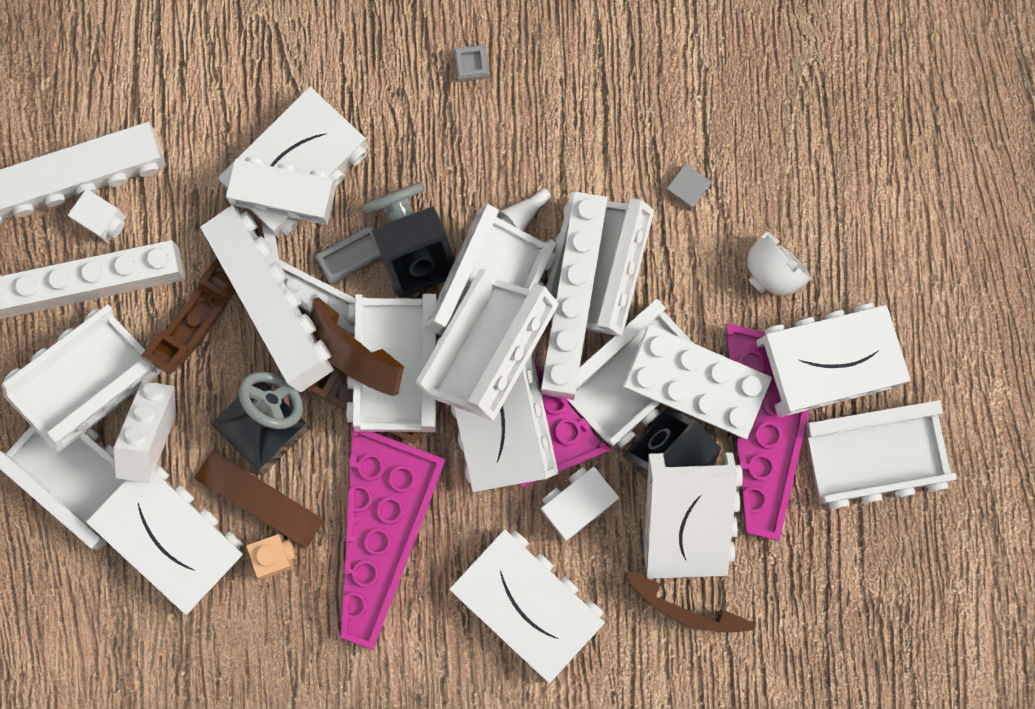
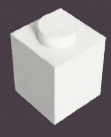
M87 188L68 214L76 224L107 244L111 238H116L121 233L125 224L123 221L126 218L118 208Z

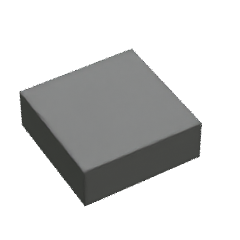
M486 44L454 48L458 82L490 78Z
M685 163L668 186L666 192L693 210L712 182Z

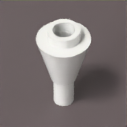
M543 188L532 198L499 211L497 216L524 231L537 213V209L552 198L551 194L547 189Z

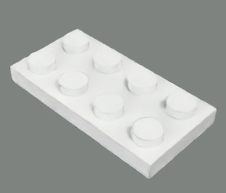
M648 325L622 387L737 437L747 439L772 377L655 326Z

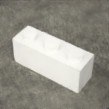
M246 157L245 161L239 159L234 161L226 198L233 206L328 225L336 185L334 180L329 178L330 175L324 172L312 170L310 174L297 172V168L291 165L278 164L277 167L265 165L263 160Z
M141 382L114 446L116 478L150 483L176 417L175 386Z

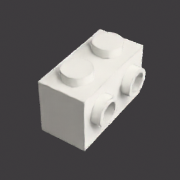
M582 467L568 479L571 482L570 486L562 492L556 488L542 499L545 505L541 508V512L565 542L619 500L617 494L595 467H592L589 471Z

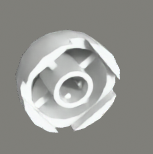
M765 231L751 246L747 256V267L753 275L749 281L760 293L768 290L776 296L794 294L806 285L812 277L803 264L788 249L781 245L777 246L780 241L775 236Z

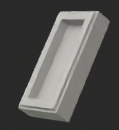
M373 225L315 255L330 285L382 259L372 230H374Z

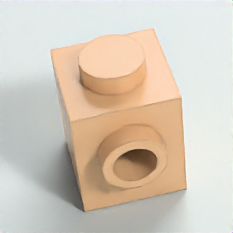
M280 534L247 545L256 576L259 579H265L294 568L292 559L296 558L293 545L290 539L285 540L284 536Z

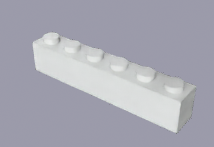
M148 121L0 169V224L3 222L2 219L12 216L25 217L34 213V209L45 205L47 207L62 205L66 202L65 199L76 195L81 197L86 188L96 193L98 188L107 185L110 187L121 186L128 182V178L138 175L147 177L158 173L159 168L165 167L166 163L155 129Z
M574 192L556 298L559 305L553 316L541 395L571 400L575 398L608 199L606 196Z
M231 205L200 228L287 384L301 393L334 370L328 361L332 357L331 353L321 340H316L313 334L316 331L315 325L307 314L302 315L298 306L301 304V301L291 287L287 289L283 282L287 278L284 271L277 262L272 263L268 256L272 253V250L264 238L258 237L254 229L258 227L255 220L247 211L242 213L235 206Z
M170 240L0 276V319L185 280L180 249Z

